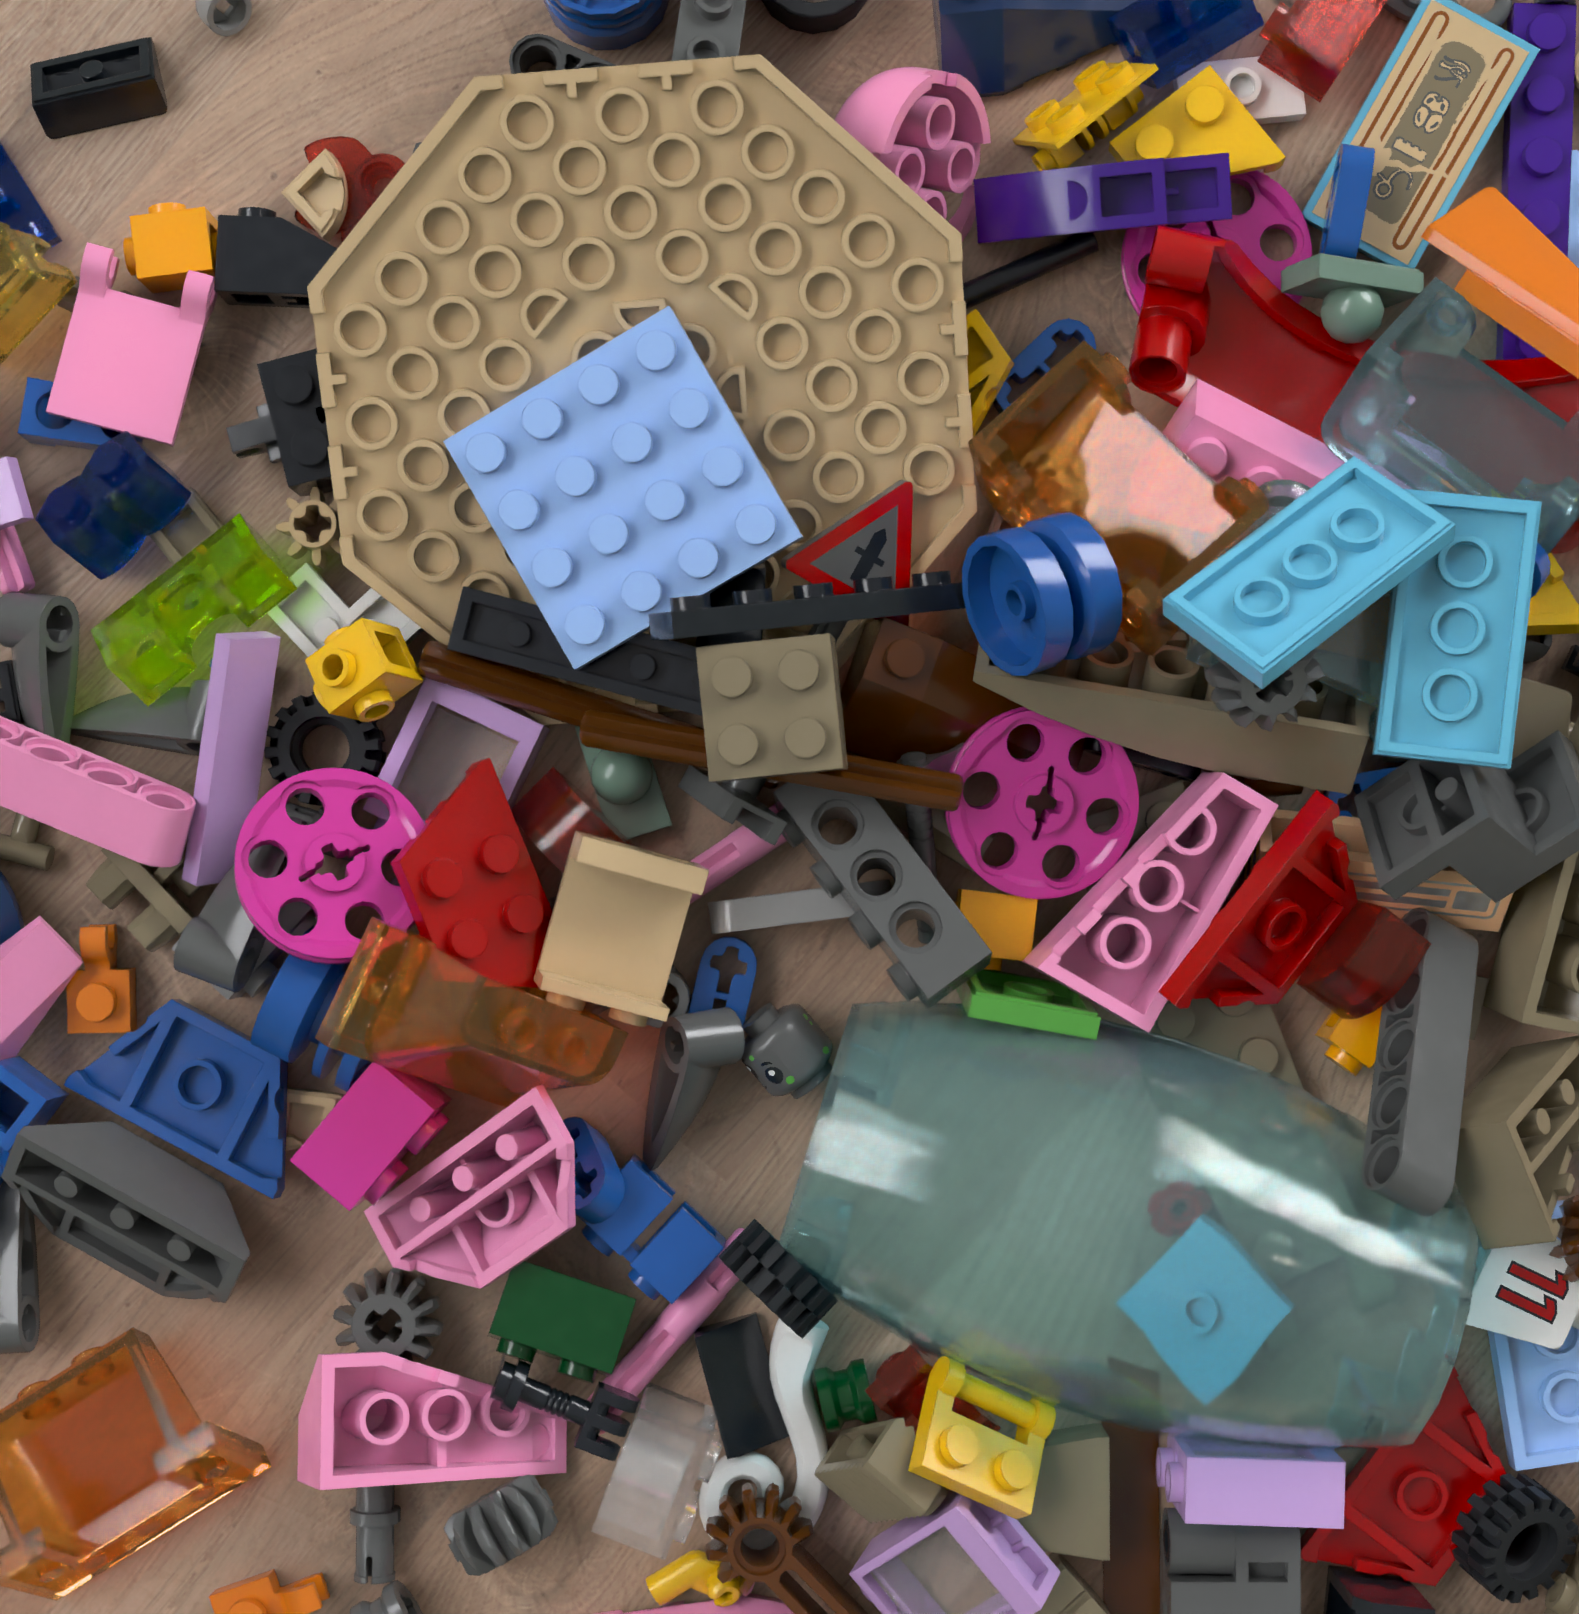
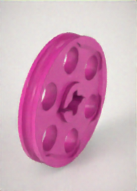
M1255 170L1231 175L1230 183L1240 184L1250 193V209L1244 214L1232 215V219L1188 223L1179 229L1234 241L1251 262L1281 290V271L1292 264L1312 257L1311 238L1304 216L1289 193L1279 183L1264 173ZM1157 226L1127 229L1122 244V280L1128 299L1138 316L1140 315L1145 284L1141 282L1138 276V265L1150 255ZM1269 229H1281L1291 236L1294 248L1291 257L1283 261L1269 259L1261 250V235ZM1285 293L1298 304L1303 297Z
M1025 707L1015 708L999 714L979 727L963 744L950 768L949 773L959 774L963 777V783L972 774L977 772H988L995 777L997 792L988 804L983 806L968 804L964 799L962 790L958 809L955 811L945 810V819L951 839L965 862L987 883L1006 893L1030 899H1051L1083 890L1098 881L1113 868L1123 855L1133 836L1139 812V791L1136 774L1123 747L1091 736ZM1021 724L1034 725L1038 729L1041 739L1039 749L1034 755L1026 759L1012 757L1007 749V739L1010 732ZM1081 738H1095L1100 744L1102 751L1101 760L1098 765L1091 771H1075L1071 767L1068 758L1072 745ZM1048 784L1047 792L1057 800L1054 809H1043L1040 818H1037L1035 821V810L1026 804V800L1029 795H1039L1042 787ZM1101 798L1113 799L1119 809V817L1116 824L1104 832L1091 830L1086 821V812L1089 806ZM997 832L1011 835L1015 848L1010 860L999 866L986 864L981 856V847L984 840ZM1054 846H1069L1075 854L1073 870L1063 878L1054 879L1047 877L1042 866L1044 855Z
M322 768L294 775L274 786L259 799L249 812L240 830L235 850L234 876L242 907L251 923L270 943L302 960L322 964H345L375 956L399 941L415 923L400 886L392 885L384 878L381 864L390 855L398 854L410 839L416 838L425 824L415 807L400 791L389 783L368 773L345 768ZM300 793H310L318 797L324 808L322 817L310 825L295 823L286 812V804L290 798ZM374 797L386 805L389 811V819L380 828L365 829L354 821L352 816L353 805L363 798ZM262 845L276 846L287 857V866L276 877H260L249 866L250 854ZM366 849L369 850V851H367V852H365V853L362 852V853L359 854V852H361V851H363V850H366ZM332 851L337 859L346 856L348 858L353 857V861L346 865L345 879L337 881L332 873H325L323 875L318 873L315 875L316 870L323 866V853ZM304 878H305V879L309 878L308 880H306V881H304V882H300V880H302V879H304ZM303 902L314 910L317 916V923L309 933L302 936H294L286 933L281 928L278 922V915L280 910L289 903ZM359 906H369L375 909L381 915L383 921L382 930L374 938L367 940L352 936L345 925V917L349 911Z

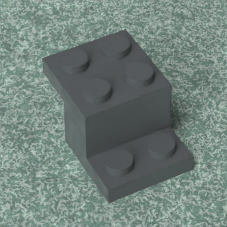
M1559 730L1514 758L1511 763V769L1508 770L1410 759L1354 797L1379 887L1395 900L1450 865L1497 903L1579 851V758L1573 743Z

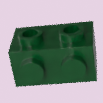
M524 1261L509 1272L487 1336L500 1340L496 1352L528 1363H533L535 1354L539 1353L560 1361L557 1369L558 1373L593 1384L597 1373L607 1377L612 1374L637 1299Z

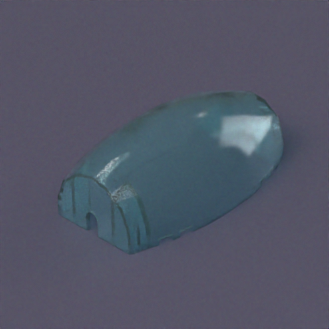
M921 1000L852 1004L779 1240V1244L838 1300L912 1346L937 1358L948 1356L965 1366L966 1372L988 1383L1031 1399L1042 1401L1063 1411L1146 1433L1226 1446L1304 1451L1397 1448L1415 1442L1438 1406L1457 1359L1470 1310L1479 1247L1476 1225L1472 1222L1462 1196L1455 1186H1453L1447 1203L1439 1212L1429 1217H1422L1365 1188L1361 1178L1367 1125L1352 1115L1344 1113L1312 1096L1310 1092L1254 1066L1174 1037L1154 1032L1148 1033L1139 1028L1104 1019L1100 1021L1097 1040L971 1018L967 1016L961 1003H936L927 1010Z

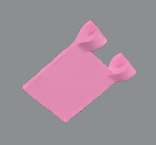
M87 242L81 263L79 289L46 412L174 447L204 330L217 298V293L214 291L215 278L214 276L188 270L183 286L180 307L111 290L118 272L119 258L113 256V249Z

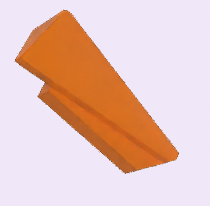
M1494 187L1482 189L1428 225L1421 237L1468 268L1453 292L1579 379V268Z

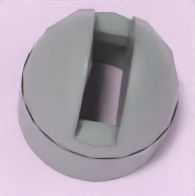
M195 0L196 11L200 19L213 32L221 36L234 35L242 30L248 23L252 12L251 0H226L231 5L224 14L215 7L220 0Z

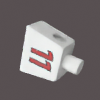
M1476 1235L1442 1310L1467 1325L1558 1350L1564 1344L1571 1326L1579 1330V1281L1571 1283L1562 1280L1568 1266L1565 1259L1549 1255L1553 1247L1561 1244V1241L1557 1238L1555 1242L1484 1250L1478 1235Z

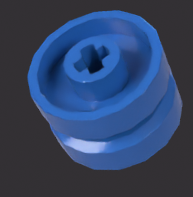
M1072 512L1055 513L1028 521L1023 527L1006 528L979 536L967 549L962 567V595L969 623L981 648L997 667L1011 676H1028L1055 667L1061 660L1079 659L1103 651L1115 640L1122 622L1123 597L1117 567L1105 541L1087 520Z

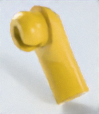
M692 1550L685 1553L645 1579L650 1593L660 1606L690 1588L708 1595L711 1599H714L716 1606L721 1607L734 1604L741 1596L739 1590L740 1575L722 1584L717 1578V1568L721 1562L709 1561L706 1557V1552L700 1550Z

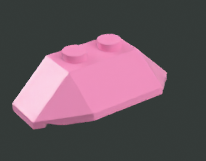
M543 1084L535 1086L389 1192L374 1206H370L363 1212L392 1267L406 1271L417 1270L435 1278L479 1289L484 1288L576 1226L574 1140Z

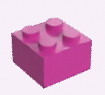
M390 1052L373 1060L290 1161L347 1210L351 1211L364 1200H367L374 1206L381 1197H384L393 1189L409 1168L401 1162V1159L407 1152L410 1151L416 1156L422 1148L425 1149L449 1122L450 1119L442 1111L452 1098L398 1052Z

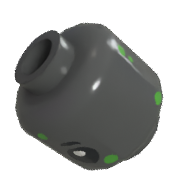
M768 1003L750 1016L742 1026L748 1035L745 1038L744 1053L741 1060L772 1096L779 1097L791 1094L794 1099H798L818 1086L833 1068L829 1063L833 1052L831 1040L799 1004L786 1005L777 1010L772 1003Z

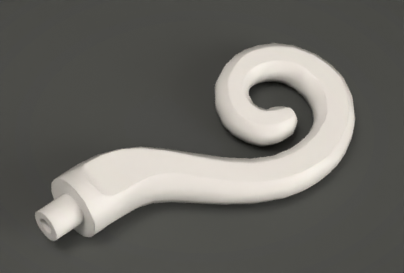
M779 1318L770 1345V1381L796 1457L797 1480L792 1497L796 1496L801 1501L802 1510L798 1517L811 1519L814 1527L822 1513L829 1487L814 1474L829 1450L826 1432L814 1395L812 1377L829 1327L820 1320L802 1339ZM756 1451L729 1460L724 1455L710 1468L704 1477L698 1498L699 1515L705 1531L706 1522L709 1517L723 1516L719 1509V1499L723 1495H727L731 1484L737 1480L748 1479L753 1481L757 1486V1497L764 1498L765 1490L769 1484L774 1483L778 1485L780 1502L784 1492V1477L778 1466L769 1457ZM754 1529L748 1532L742 1541L752 1549L761 1550L771 1546L776 1540V1536L766 1529Z

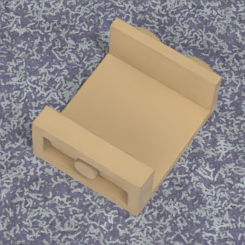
M576 830L533 979L539 989L548 991L546 1001L578 1011L584 1010L586 1001L610 1007L608 1017L640 1027H646L648 1017L666 1022L670 1009L662 1002L692 894L703 895L709 870L695 862Z

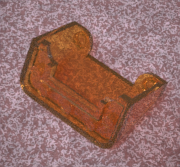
M1084 340L968 442L981 492L991 506L1013 528L1023 527L1028 521L1064 512H1072L1092 525L1105 541L1117 567L1123 593L1122 622L1119 630L1141 651L1153 656L1180 629V627L1163 615V599L1268 521L1270 504L1262 490L1246 477H1242L1237 481L1230 476H1223L1216 483L1132 406L1131 395L1127 387L1131 382V376L1125 366L1109 352H1105L1101 356Z

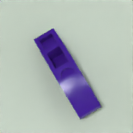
M1229 153L1124 161L973 179L978 244L1232 219Z

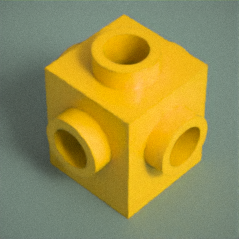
M362 617L352 625L331 633L325 639V645L305 659L315 682L313 691L319 703L329 714L361 722H372L385 717L394 709V702L423 682V678L418 673V668L400 629Z

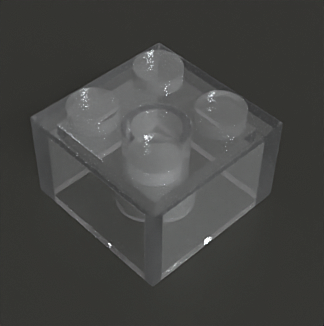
M651 1382L645 1386L640 1403L602 1496L592 1532L662 1560L666 1559L672 1541L682 1545L685 1544L698 1510L696 1504L701 1492L693 1489L696 1480L708 1484L722 1448L720 1445L722 1440L720 1431L715 1429L716 1416L713 1407Z

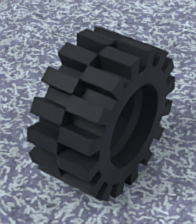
M312 692L311 696L305 697L300 695L292 699L293 705L289 708L282 707L275 716L279 718L276 725H269L266 736L271 737L270 747H265L264 753L265 758L270 759L272 767L268 769L272 778L279 782L302 772L312 770L304 760L303 744L307 735L312 730L323 725H332L339 728L348 739L349 756L341 768L353 769L378 777L380 774L378 772L380 764L386 761L387 752L382 750V742L386 740L383 731L378 729L376 724L378 720L361 722L329 714L319 703L314 692ZM310 793L294 795L300 802L323 806L318 797Z
M755 1219L719 1255L724 1264L802 1339L838 1302L836 1297Z
M1508 1473L1500 1475V1486L1492 1480L1483 1484L1482 1486L1486 1494L1482 1498L1473 1493L1467 1500L1473 1508L1469 1514L1460 1511L1456 1522L1463 1529L1452 1532L1451 1541L1458 1546L1452 1552L1454 1558L1460 1563L1459 1566L1493 1596L1503 1602L1507 1599L1511 1603H1520L1522 1595L1528 1600L1538 1597V1585L1541 1584L1547 1590L1553 1586L1555 1581L1551 1575L1556 1569L1562 1574L1565 1572L1569 1564L1562 1558L1564 1554L1574 1555L1577 1544L1569 1538L1578 1535V1525L1572 1521L1576 1518L1573 1511L1533 1478L1531 1479L1521 1473H1518L1515 1478Z

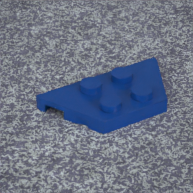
M171 999L148 1016L145 1024L134 1032L124 1034L108 1046L109 1051L85 1069L76 1070L68 1076L64 1083V1086L271 1199L281 1197L285 1189L288 1062L250 1044V1036L181 999Z

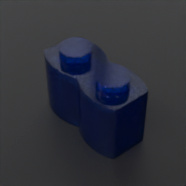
M125 431L100 445L92 454L81 475L53 490L46 498L35 520L55 545L102 580L123 568L138 552L146 536L156 533L169 524L183 509L190 498L191 492L173 470L132 434Z

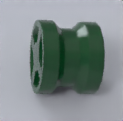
M863 1358L852 1360L846 1369L832 1371L828 1367L814 1369L817 1391L828 1433L841 1430L845 1422L856 1419L864 1424L878 1421Z

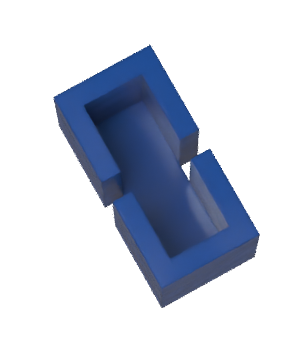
M634 1153L619 1169L625 1184L624 1197L619 1208L610 1218L602 1223L590 1224L583 1221L587 1225L581 1232L604 1255L609 1257L614 1251L620 1256L623 1255L633 1268L628 1273L629 1278L649 1298L656 1300L662 1295L673 1304L725 1248L726 1238L688 1202L684 1201L649 1240L640 1247L635 1240L673 1200L672 1196L676 1191L656 1172L651 1171L646 1163Z

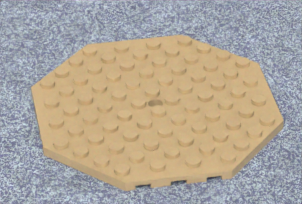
M761 54L473 77L307 286L310 314L313 315L317 347L316 362L322 408L325 410L329 441L327 448L333 496L337 504L342 565L438 642L445 645L449 643L463 586L537 605L443 441L667 306H670L804 537L764 561L766 568L765 589L772 588L773 601L794 599L793 586L811 584L781 566V560L784 556L899 480L909 481L913 485L910 587H912V574L924 573L977 512L972 447L974 446L971 394L969 393L966 303L964 301L962 275V234ZM875 619L849 620L836 642L838 670L856 651L865 624ZM813 624L764 629L762 640L807 636ZM650 628L642 633L650 635ZM696 637L668 639L696 647ZM525 670L654 713L681 711ZM525 710L542 725L565 723Z

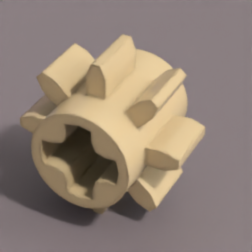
M312 487L310 500L298 503L291 498L286 500L288 507L293 511L291 512L289 522L277 524L276 529L285 535L292 536L296 540L289 547L288 555L297 560L303 557L309 550L312 552L314 565L319 569H324L327 563V555L336 552L341 555L336 500H333L329 506L325 504L323 491L318 487ZM318 515L331 523V529L321 531L319 541L317 542V540L306 533V528L315 526L318 521Z

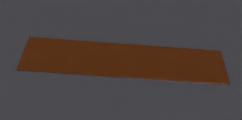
M1158 1374L1101 1375L1102 1425L1109 1436L1110 1561H1103V1601L1107 1605L1110 1614H1160L1159 1487L1156 1480V1453L1159 1447Z

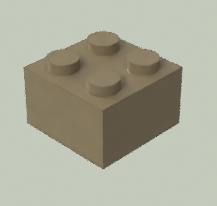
M830 633L696 647L709 782H728L848 769L836 642Z

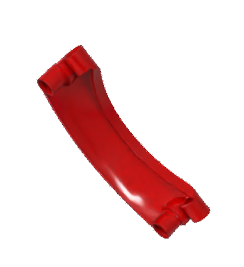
M1162 225L1157 226L1144 281L1146 285L1129 365V378L1140 390L1154 394L1166 402L1179 407L1198 378L1350 457L1355 456L1371 468L1413 489L1540 502H1579V379L1548 357L1514 360H1477L1418 353L1382 344L1371 339H1366L1361 343L1344 344L1329 335L1323 326L1321 317L1296 303L1285 293H1281V290L1251 262L1234 241Z

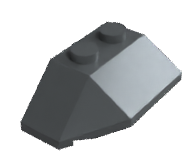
M113 1121L24 1126L17 1133L1 1177L11 1189L19 1190L29 1209L53 1235L161 1296L184 1299L210 1298L213 1302L226 1303L251 1253L223 1183Z

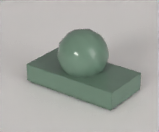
M1319 253L1292 264L1281 271V293L1323 299L1320 316L1323 326L1329 335L1344 344L1361 343L1371 337L1381 326L1384 308L1424 294V272H1419V269Z
M575 726L590 773L591 784L595 789L610 839L622 842L672 826L671 817L652 758L586 747L579 738L580 727Z

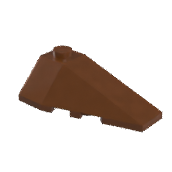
M882 617L865 624L841 690L846 752L859 757L897 763L901 756L907 752L919 751L925 754L944 752L960 743H965L979 727L990 719L1023 706L973 682L977 656L944 640ZM1021 724L1015 727L1007 739V749L1010 755L1017 759H1026L1034 755L1039 749L1041 742L1038 729L1031 724ZM1085 738L1076 741L1069 751V762L1075 771H1077L1083 754L1082 748Z

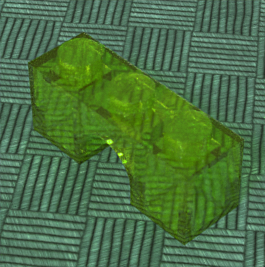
M239 513L90 631L107 668L144 704L149 706L198 668L192 657V647L198 635L208 624L221 616L235 614L248 628L298 588L277 553Z

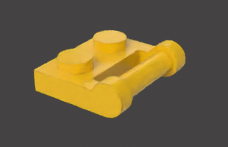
M942 1356L935 1362L928 1377L908 1471L1016 1520L1029 1516L1032 1513L1045 1439L1054 1427L1056 1410L1052 1405L1042 1400L1032 1398L1026 1401L966 1373L965 1366L962 1363L948 1356ZM957 1397L1017 1425L1015 1439L953 1412L954 1398Z

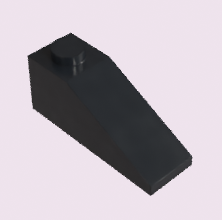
M242 207L238 209V216L218 215L214 291L228 305L310 308L307 286L337 248L281 217H276V212L270 209Z

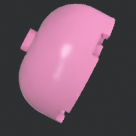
M900 67L886 70L871 77L855 89L846 99L834 120L944 219L947 217L946 200L943 194L936 190L953 193L963 192L958 210L948 221L962 234L963 242L976 216L974 185L972 183L980 164V144L991 143L988 117L979 93L972 83L960 74L928 68Z

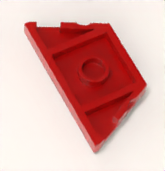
M489 757L474 762L465 771L467 776L447 800L441 801L425 820V826L416 838L410 839L392 860L391 866L440 984L539 988L533 979L552 910Z
M1317 790L1312 794L1266 855L1254 865L1248 878L1226 906L1214 916L1208 929L1158 991L1179 1009L1189 1008L1192 999L1206 998L1218 1007L1238 1006L1246 1001H1251L1255 1005L1278 1004L1358 902L1354 881L1348 876L1350 861L1346 843L1338 839L1334 833L1332 820L1340 815L1339 806Z
M1440 1354L1346 1477L1344 1529L1308 1528L1300 1538L1301 1558L1304 1561L1317 1563V1560L1351 1566L1355 1571L1378 1576L1392 1574L1401 1576L1405 1581L1435 1587L1456 1560L1452 1550L1458 1546L1451 1540L1453 1531L1463 1529L1456 1522L1460 1511L1469 1514L1473 1506L1467 1500L1471 1495L1475 1493L1482 1498L1486 1494L1482 1485L1492 1480L1500 1486V1475L1507 1473L1499 1457L1494 1454L1487 1440V1432L1457 1378L1459 1375L1454 1365Z

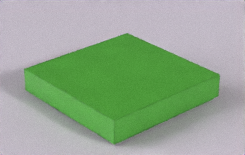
M982 969L956 988L968 1017L1097 1040L1101 1017L1090 1000L1056 981Z

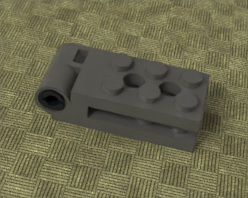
M1164 1508L1162 1529H1160V1614H1301V1543L1299 1527L1185 1524L1176 1508Z

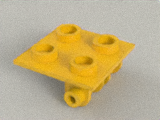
M1105 60L1098 61L1082 71L1073 80L1076 89L1060 102L1052 99L1033 110L1024 120L1027 128L1012 140L1015 145L1037 148L1038 152L1031 159L1039 171L1067 168L1084 154L1081 147L1089 151L1095 146L1087 126L1097 137L1104 139L1109 135V130H1115L1138 112L1137 104L1144 99V94L1139 85L1159 70L1156 64L1129 63L1128 61L1106 63Z

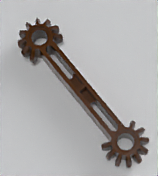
M746 1482V1484L742 1485V1503H738L727 1495H723L719 1499V1509L723 1516H713L707 1519L706 1532L714 1539L706 1544L705 1552L709 1561L721 1562L717 1568V1578L722 1584L740 1575L739 1590L745 1597L753 1591L755 1582H764L794 1614H828L787 1572L791 1570L797 1573L836 1614H868L800 1544V1542L813 1534V1525L811 1519L798 1517L802 1510L801 1501L798 1497L787 1498L779 1504V1486L772 1483L766 1488L764 1498H755L754 1487L751 1483ZM754 1529H766L776 1536V1540L771 1546L761 1550L752 1549L742 1541L744 1536Z

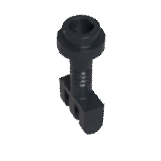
M519 1359L516 1365L507 1361L503 1362L490 1394V1398L501 1402L500 1409L512 1413L519 1401L539 1410L544 1409L545 1412H550L552 1415L562 1416L563 1419L580 1425L574 1439L575 1448L607 1460H616L621 1447L617 1443L599 1436L600 1430L619 1437H625L630 1427V1422L608 1411L610 1406L628 1413H635L640 1403L638 1397L599 1381L591 1401L529 1378L528 1373L531 1364Z

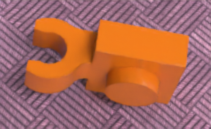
M91 924L89 927H80L79 945L85 968H79L66 986L67 1034L127 1033L137 1030L136 967L117 968L118 934L116 924Z
M275 1569L218 1588L209 1596L215 1614H308L321 1609L323 1606L321 1601L328 1599L330 1593L322 1572L280 1586Z

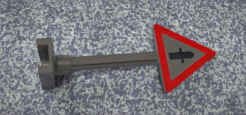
M899 480L784 556L781 560V566L811 584L832 582L834 595L854 593L853 580L892 576L893 589L909 588L913 508L912 483L906 480ZM909 614L886 617L909 626ZM848 621L813 624L808 635L830 633L835 638V642H837ZM689 765L678 785L679 788L721 819L731 824L737 820L764 841L774 846L787 822L757 800L767 780L766 778L709 782L708 771Z

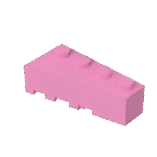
M1197 378L1133 477L1130 513L1241 541L1352 457ZM1379 472L1380 474H1382L1383 476H1385L1401 488L1412 489L1406 486L1405 484Z
M1202 772L1022 962L1130 1025L1149 1033L1168 1000L1158 991L1210 926L1212 919L1221 908L1279 805L1224 772Z

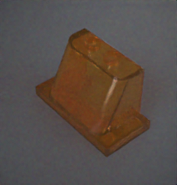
M371 917L315 1036L318 1041L329 1048L503 1107H508L532 1088L542 1084L546 1091L588 1086L599 1082L613 1068L629 1033L585 1007L583 1011H578L547 1001L548 991L539 988H513L487 978L436 948V944L427 938Z
M132 1327L103 1346L93 1347L81 1352L73 1358L70 1367L49 1380L38 1381L28 1385L17 1394V1400L0 1410V1515L11 1542L0 1549V1586L55 1601L59 1600L270 1468L271 1463L263 1445L210 1421L202 1422L148 1334Z

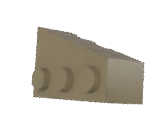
M1579 1035L1511 1047L1463 1100L1455 1182L1484 1250L1556 1241L1560 1225L1556 1219H1552L1558 1197L1571 1195L1575 1179L1571 1173L1566 1172L1573 1152L1579 1151Z

